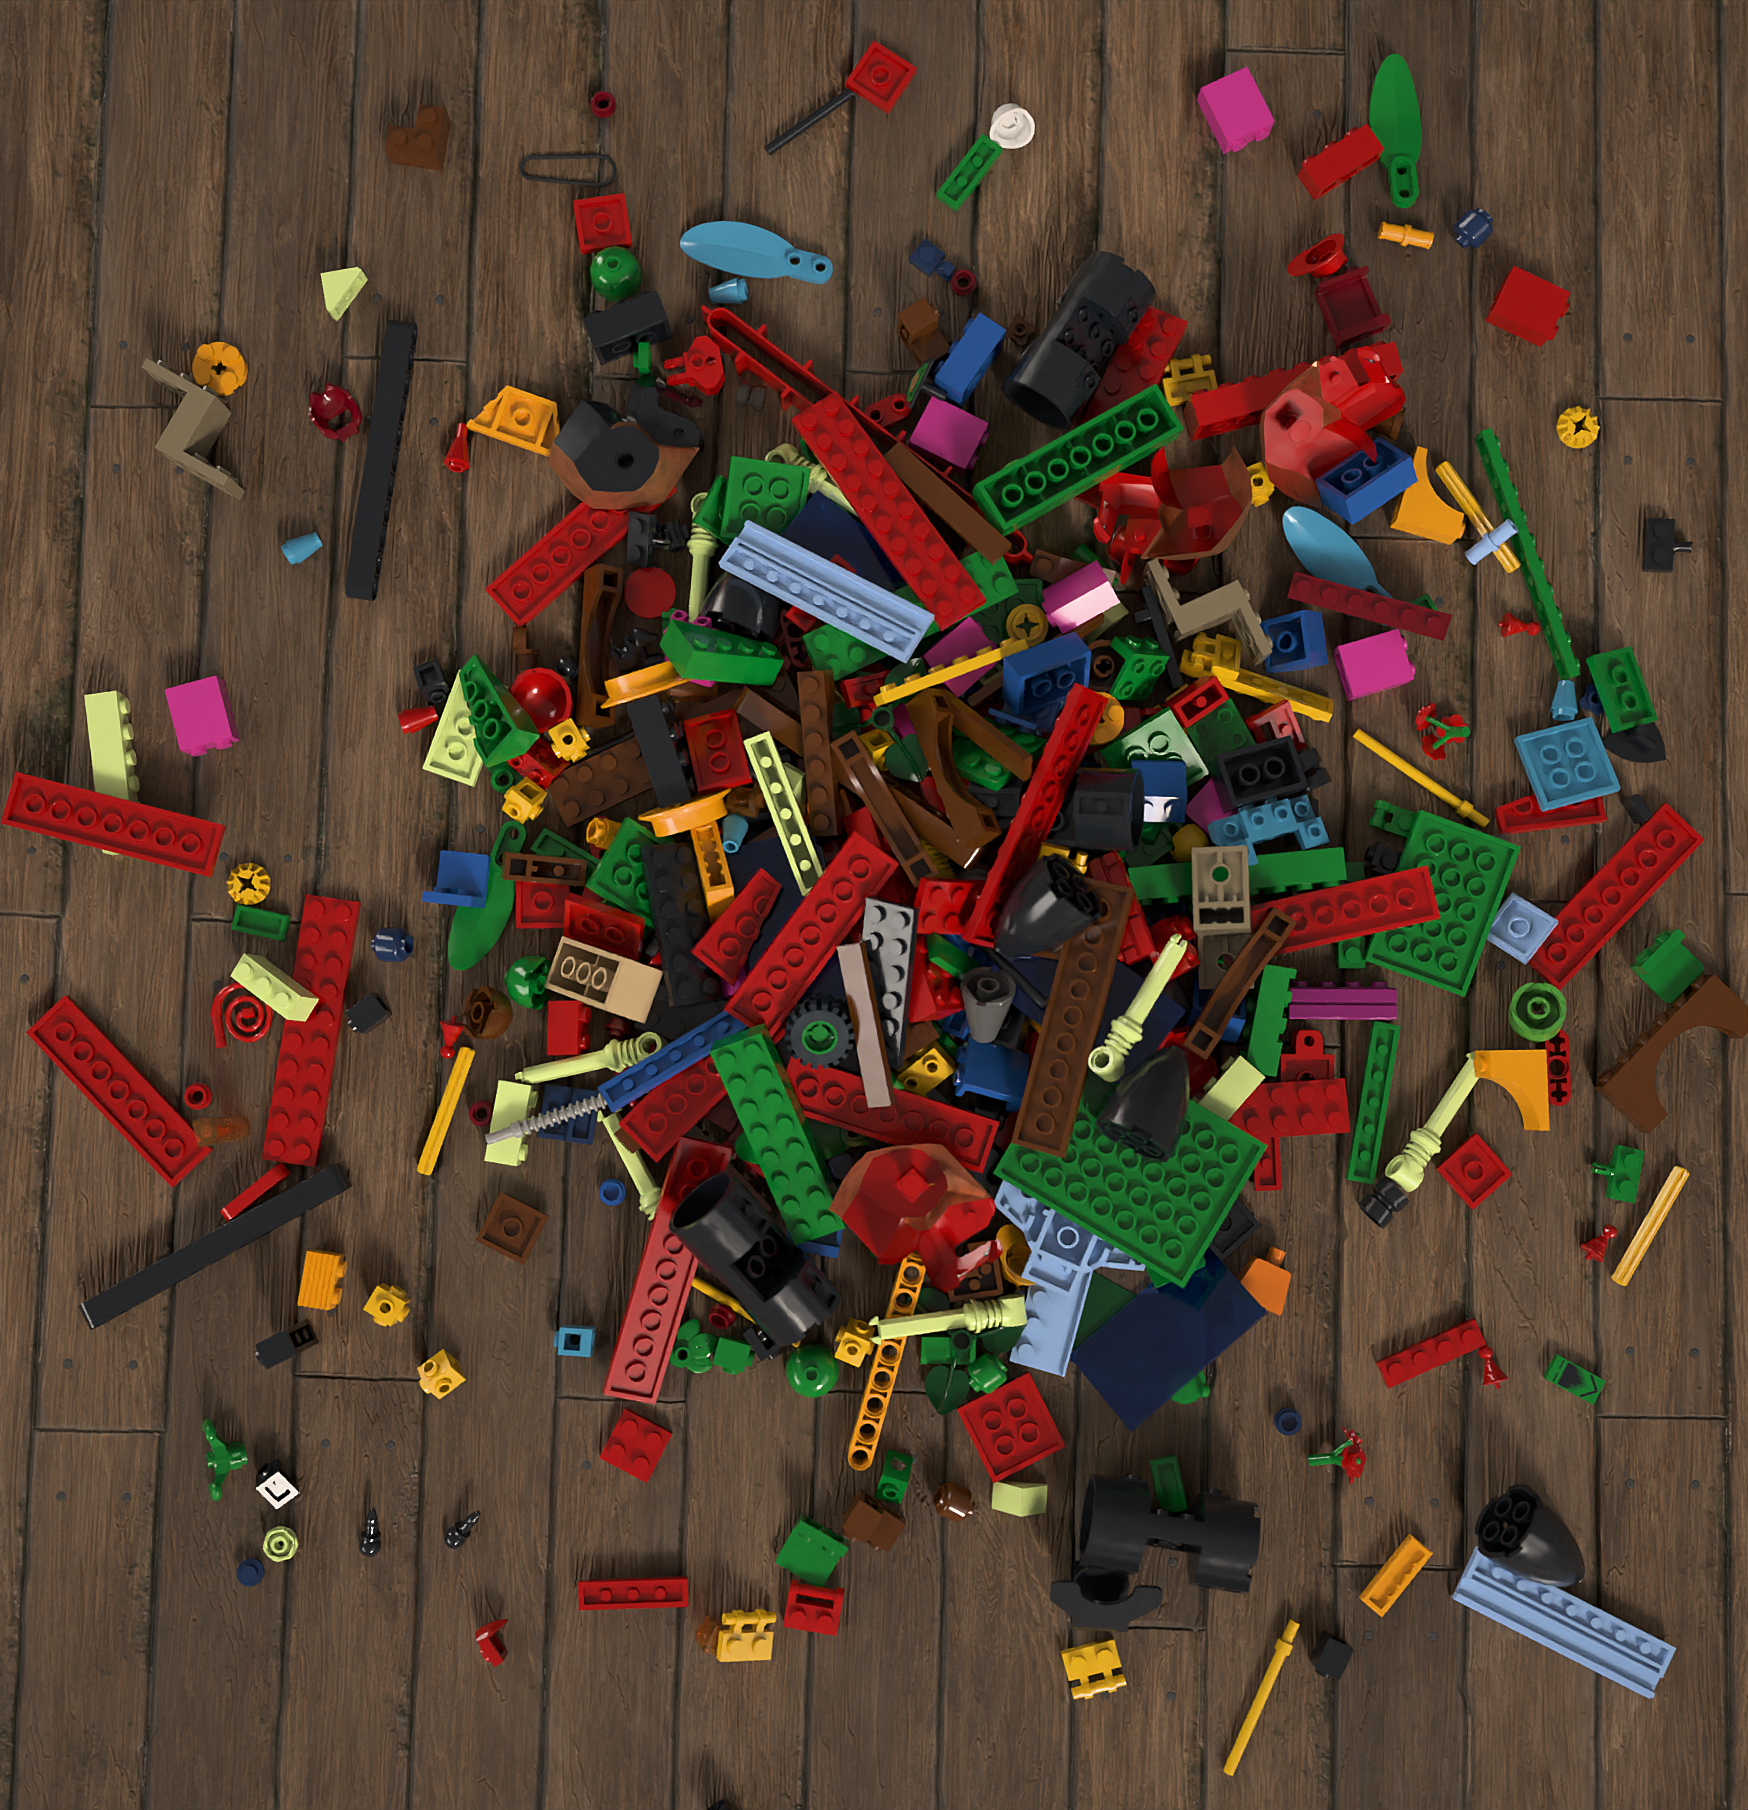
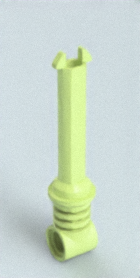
M788 443L782 444L768 452L765 461L784 464L780 460L781 456L785 464L811 468L807 494L820 493L858 516L833 480L828 477L826 470H824L821 464H811V461L806 460L803 456L800 457L797 449Z
M699 493L692 499V520L708 493ZM692 523V536L687 541V547L690 548L689 552L693 555L688 622L692 623L698 617L707 597L710 558L719 550V544L716 542L717 538L695 523Z
M1175 934L1169 939L1170 941L1166 944L1125 1015L1118 1017L1117 1021L1113 1020L1111 1022V1032L1113 1034L1109 1033L1107 1036L1109 1040L1105 1039L1103 1042L1106 1046L1102 1045L1094 1049L1088 1059L1090 1069L1105 1081L1113 1082L1120 1079L1125 1070L1124 1061L1126 1059L1123 1056H1128L1127 1050H1132L1133 1047L1130 1044L1134 1045L1137 1041L1142 1040L1143 1037L1140 1035L1143 1031L1141 1025L1186 950L1187 941L1182 939L1179 945H1177L1181 935Z
M646 1032L637 1037V1039L624 1040V1042L614 1039L601 1051L524 1068L523 1072L515 1074V1080L521 1079V1082L531 1085L606 1067L620 1073L628 1066H634L667 1046L669 1042L653 1032ZM657 1042V1049L650 1054L649 1048L651 1044Z
M1475 1051L1466 1055L1469 1059L1425 1126L1417 1128L1416 1131H1411V1139L1409 1141L1411 1144L1406 1145L1407 1149L1402 1151L1403 1155L1394 1157L1386 1167L1385 1175L1406 1192L1415 1190L1424 1178V1169L1422 1167H1426V1162H1429L1431 1159L1430 1156L1441 1151L1440 1137L1479 1079L1476 1078L1474 1069Z
M618 1109L615 1111L616 1113L604 1118L600 1110L597 1121H603L641 1195L639 1200L641 1206L639 1209L645 1212L646 1215L650 1214L648 1219L651 1221L654 1218L662 1188L658 1187L639 1150L630 1154L613 1136L621 1127L618 1124L622 1120L619 1111L623 1109Z
M1014 1294L998 1297L996 1301L994 1299L986 1300L983 1303L970 1299L969 1303L964 1304L959 1309L878 1320V1316H874L868 1324L869 1326H878L879 1336L870 1337V1340L880 1345L883 1339L964 1327L969 1331L973 1330L974 1333H979L981 1329L991 1328L992 1325L994 1327H998L999 1324L1002 1327L1020 1326L1027 1324L1024 1295Z

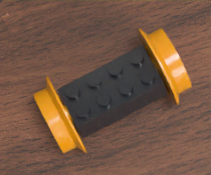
M670 661L605 681L604 684L609 698L601 705V709L638 698L627 703L626 707L660 807L638 816V819L650 821L656 837L689 830L727 815L728 812L723 797L731 791V788L702 796L698 792L691 765L689 747H685L682 738L685 736L684 727L680 720H676L674 714L676 710L675 700L672 695H668L667 690L659 692L693 679L682 678Z

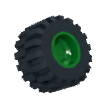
M816 993L815 998H811L810 994L804 996V1002L799 1000L795 1005V1009L793 1008L788 1014V1018H786V1046L788 1051L792 1050V1057L795 1060L800 1058V1064L804 1066L807 1063H811V1068L817 1069L818 1065H823V1069L829 1068V1063L831 1062L837 1065L840 1063V1057L845 1059L848 1056V1049L851 1050L853 1047L854 1031L849 1009L847 1006L843 1007V1001L839 998L834 1001L833 995L827 994L826 998L822 997V993Z

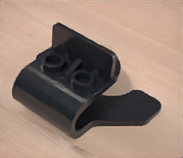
M1075 1560L1073 1563L1074 1581L1055 1580L1051 1583L1049 1593L1050 1600L1070 1615L1071 1629L1127 1633L1128 1625L1131 1621L1160 1607L1163 1596L1162 1588L1153 1585H1137L1128 1596L1130 1585L1128 1574L1079 1566L1080 1560Z

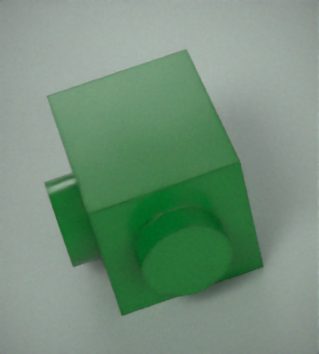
M721 1334L712 1364L723 1367L722 1371L738 1375V1372L744 1373L746 1366H752L755 1351L751 1350L748 1341Z

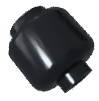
M978 1098L974 1105L969 1104L967 1110L999 1120L997 1132L1003 1130L1007 1110H1003L1001 1102Z

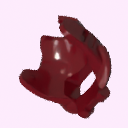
M326 383L323 393L311 391L309 412L307 414L325 437L341 439L342 442H345L348 437L360 433L357 428L362 421V412L348 390L331 383ZM349 410L353 420L343 428L333 431L329 427L328 421Z

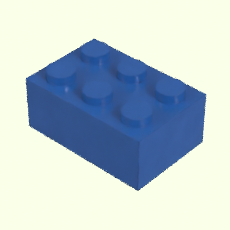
M979 313L975 320L971 318L963 329L964 336L960 341L956 339L948 351L950 356L946 362L941 361L933 373L935 378L932 383L947 392L944 401L959 409L962 408L1002 350L1006 329L982 313Z
M1381 437L1373 441L1377 451L1376 463L1360 449L1315 480L1323 505L1351 524L1362 520L1365 516L1418 481L1411 456Z
M1075 632L1004 657L1002 698L1017 717H1021L1065 700L1075 683L1088 688L1091 650Z

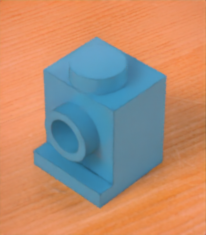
M563 1324L560 1327V1331L556 1330L554 1337V1347H558V1355L591 1357L594 1354L596 1326ZM573 1334H576L580 1337V1342L578 1344H574L571 1341V1336Z

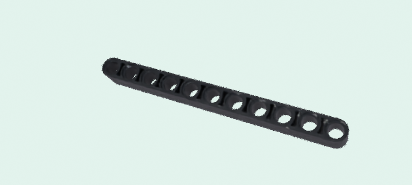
M389 319L386 325L346 578L345 594L347 598L375 601L377 597L418 336L417 324L413 322Z
M340 1162L334 1164L83 1302L78 1308L89 1329L93 1330L352 1187V1184Z

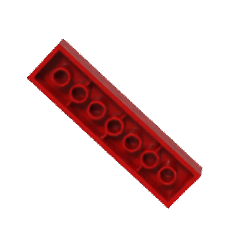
M1379 341L1370 345L1384 359L1382 366L1389 378L1396 382L1404 370L1395 341L1390 343ZM1358 348L1350 349L1344 355L1336 357L1345 361L1359 387L1369 382L1370 379L1358 357ZM1335 355L1324 356L1319 359V362L1322 363L1330 357H1335ZM1309 361L1296 364L1293 369L1284 371V368H1278L1269 372L1267 376L1259 377L1258 375H1252L1245 378L1241 383L1233 384V382H1226L1219 385L1218 389L1208 391L1207 388L1193 392L1182 412L1191 442L1260 424L1263 411L1289 383L1311 367L1312 364Z
M867 806L842 818L848 838L853 831H856L899 863L875 897L914 906L919 886L916 888L913 886ZM917 933L908 1015L910 1023L940 1020L965 1009L962 993L958 988L955 976L929 960L926 938L930 934Z

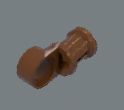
M513 627V648L518 657L517 677L528 669L537 668L539 651L529 649L527 627Z

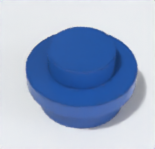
M618 1179L604 1181L599 1188L600 1199L609 1206L620 1204L626 1196L625 1185Z

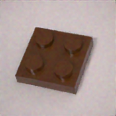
M502 1191L498 1195L475 1241L524 1265L550 1215Z

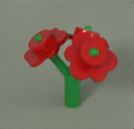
M1432 702L1418 711L1415 724L1419 731L1428 729L1431 724L1438 726L1436 733L1442 738L1438 740L1433 734L1423 736L1422 750L1433 760H1444L1446 753L1443 743L1449 744L1452 741L1455 743L1463 742L1465 737L1470 735V729L1466 723H1463V718L1459 714H1453L1450 718L1445 716L1441 721L1435 719L1437 714L1435 711L1436 704Z
M1343 1427L1342 1430L1348 1436V1440L1331 1453L1308 1455V1461L1310 1466L1327 1464L1342 1466V1468L1346 1469L1349 1483L1352 1484L1354 1478H1359L1364 1471L1363 1466L1366 1462V1455L1359 1446L1363 1443L1360 1433H1356L1353 1429L1348 1432Z

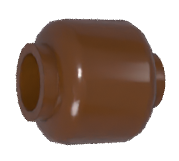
M951 1481L938 1486L933 1496V1505L937 1514L957 1523L963 1521L966 1517H970L975 1508L971 1490Z

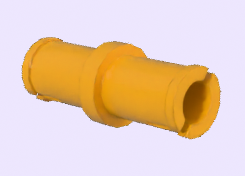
M1382 222L1378 231L1379 239L1399 242L1401 246L1409 244L1426 249L1431 247L1434 237L1433 232L1413 229L1408 224L1399 226Z

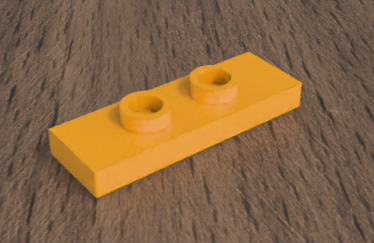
M1409 1533L1360 1594L1359 1598L1383 1617L1433 1553Z

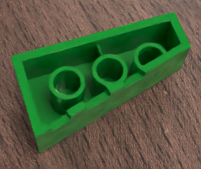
M671 619L659 645L682 678L772 686L784 662L777 648L771 643Z
M1266 965L1254 981V989H1251L1250 997L1246 998V1013L1248 1015L1246 1024L1244 1023L1240 1038L1244 1039L1243 1050H1239L1238 1055L1242 1056L1264 1076H1277L1283 1044L1282 1040L1278 1039V1037L1286 1029L1287 1017L1283 1011L1284 1007L1286 1008L1288 1003H1291L1293 992L1290 991L1288 986L1289 979H1295L1297 969Z

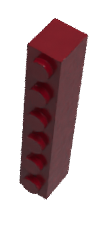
M1298 572L1294 573L1287 598L1442 641L1445 639L1452 618L1451 614Z

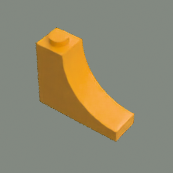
M1417 446L1410 456L1418 481L1399 493L1390 528L1451 545L1457 538L1460 539L1464 532L1465 523L1462 522L1464 513L1445 504L1435 493L1429 482L1426 470L1428 449Z
M716 821L690 829L710 927L734 899V888Z
M1546 1050L1475 1051L1474 1069L1476 1078L1492 1080L1504 1087L1513 1096L1523 1117L1524 1130L1550 1131Z

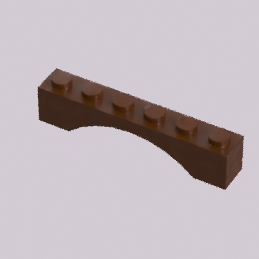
M599 563L586 569L584 572L575 725L600 729L614 724L615 705L601 709V705L609 698L604 682L610 680L608 665L609 641L614 615L622 595L623 568Z
M833 670L797 672L811 837L839 835L845 833L846 829L842 820L845 817V805L838 785L833 749L830 746L833 742V712L835 703Z
M927 687L905 704L909 720L916 731L918 743L925 754L927 766L932 772L936 789L946 808V815L951 821L957 842L961 848L979 849L1002 832L992 808L982 804L969 792L957 771L952 750L954 712L945 690Z
M853 730L832 742L830 746L915 888L919 886L921 877L933 878L937 876L939 872L893 798L856 732Z
M1276 907L1267 909L1180 1040V1045L1201 1059L1208 1058L1222 1037L1225 1028L1247 991L1266 964L1282 946L1297 921Z

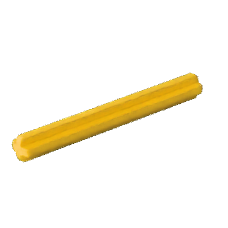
M1448 461L1440 464L1435 469L1436 473L1482 538L1485 533H1491L1495 530V526ZM1506 542L1502 543L1500 549L1496 552L1492 551L1507 573H1511L1520 567L1521 563Z
M462 1046L459 1050L417 1166L419 1173L430 1175L433 1171L475 1054V1050L469 1047Z
M1680 1166L1673 1168L1612 1275L1614 1282L1622 1286L1628 1284L1689 1176V1172Z

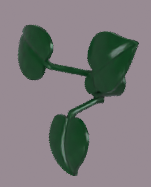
M921 658L909 659L907 663H900L889 672L884 686L894 682L897 687L906 684L904 679L917 673L920 674L921 678L927 676L923 660ZM924 690L897 699L891 705H888L887 708H876L872 712L871 718H868L863 723H860L861 714L856 707L847 709L845 703L835 704L833 712V738L838 740L853 730L857 736L862 735L860 728L873 724L880 731H888L897 744L889 746L886 750L885 764L887 769L898 778L922 782L929 768L923 749L918 743V737L915 734H908L901 741L892 728L895 724V717L891 711L901 701L907 704Z
M921 1288L913 1315L950 1310L949 1301L941 1291L933 1288ZM908 1293L905 1294L904 1304L911 1300V1295ZM1000 1324L998 1327H994L992 1325L991 1328L986 1327L981 1329V1332L973 1335L966 1330H957L955 1332L952 1329L945 1330L951 1335L949 1343L951 1348L955 1350L950 1369L941 1365L934 1367L928 1372L924 1384L927 1397L939 1415L950 1413L962 1404L967 1397L970 1389V1384L967 1381L969 1376L962 1370H955V1366L961 1352L968 1351L973 1344V1340L982 1337L983 1346L988 1351L995 1354L1006 1353L1017 1344L1027 1324L1013 1327H1002Z

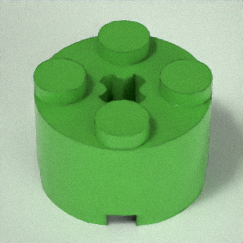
M1532 982L1521 986L1514 993L1508 1011V1020L1511 1028L1518 1036L1532 1043H1539L1553 1038L1562 1028L1566 1017L1565 998L1556 987L1548 983ZM1540 1009L1542 1011L1541 1015L1532 1013L1533 1010L1538 1011Z

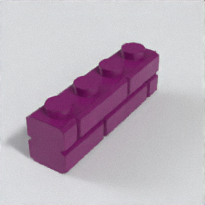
M1292 982V987H1290V991L1293 992L1291 1003L1289 1002L1288 1006L1284 1007L1287 1019L1396 1020L1397 989L1388 988V982H1372V987H1361V982H1345V987H1335V982H1318V987H1308V982Z

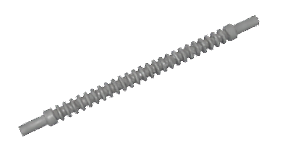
M599 1093L597 1098L591 1096L590 1100L584 1098L582 1103L576 1101L575 1105L569 1103L567 1108L565 1106H561V1110L554 1108L552 1113L550 1111H546V1115L539 1113V1117L531 1116V1120L524 1118L522 1123L519 1120L512 1122L510 1127L486 1134L485 1138L488 1145L514 1136L515 1138L525 1136L526 1132L531 1134L534 1129L536 1132L539 1131L540 1127L546 1129L548 1124L552 1127L555 1122L561 1124L563 1119L567 1122L569 1117L576 1119L578 1114L582 1117L584 1112L591 1114L593 1109L596 1112L599 1107L605 1109L607 1103L602 1094Z

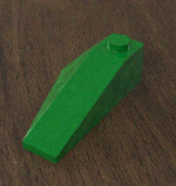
M474 654L460 670L459 676L464 700L469 702L471 715L468 717L469 723L474 726L476 738L473 739L474 746L484 765L492 767L525 754L540 737V733L521 705L483 660Z

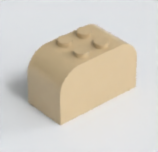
M562 936L544 987L605 1011L645 1023L663 971Z

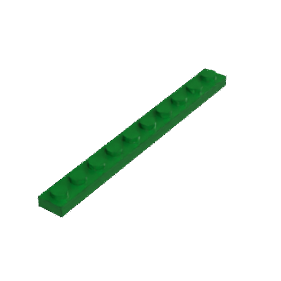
M1492 428L1482 430L1474 438L1503 521L1505 522V520L1510 519L1518 528L1519 532L1511 536L1510 541L1515 555L1521 563L1520 569L1560 680H1570L1580 675L1579 660L1572 653L1570 635L1563 628L1561 610L1554 603L1552 597L1553 588L1551 583L1545 578L1543 560L1536 553L1534 535L1527 528L1526 513L1523 508H1520L1517 500V488L1515 484L1511 483L1508 475V463L1502 458L1499 450V438L1496 434L1494 435Z

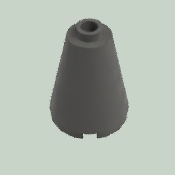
M991 967L974 968L964 975V979L961 982V993L970 1036L977 1042L988 1043L997 1037L1015 996L1016 983L1013 977L1003 970H1000V973L991 971Z

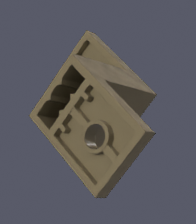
M146 358L141 367L158 384L184 398L155 445V448L175 465L240 500L245 492L238 485L240 481L231 476V473L218 465L214 467L205 459L232 414L225 406L227 402L218 397V393L208 386L204 385L201 388L188 375L182 372L178 375L173 372V368L163 361L158 360L155 363Z
M1158 559L1147 562L1140 576L1145 586L1152 585L1165 628L1173 645L1231 620L1252 666L1262 663L1273 652L1271 649L1273 648L1272 640L1267 633L1264 634L1260 626V615L1256 609L1252 610L1248 601L1250 600L1249 592L1244 585H1240L1239 580L1180 606L1181 599L1176 588H1171L1167 580L1169 579V573L1165 565H1160Z
M1248 845L1192 848L1194 931L1198 935V959L1201 962L1199 964V990L1215 989L1227 971L1219 967V958L1227 954L1235 959L1253 932L1252 907L1249 899ZM1218 867H1224L1229 872L1228 878L1224 882H1217L1213 879V871ZM1254 983L1249 989H1254Z

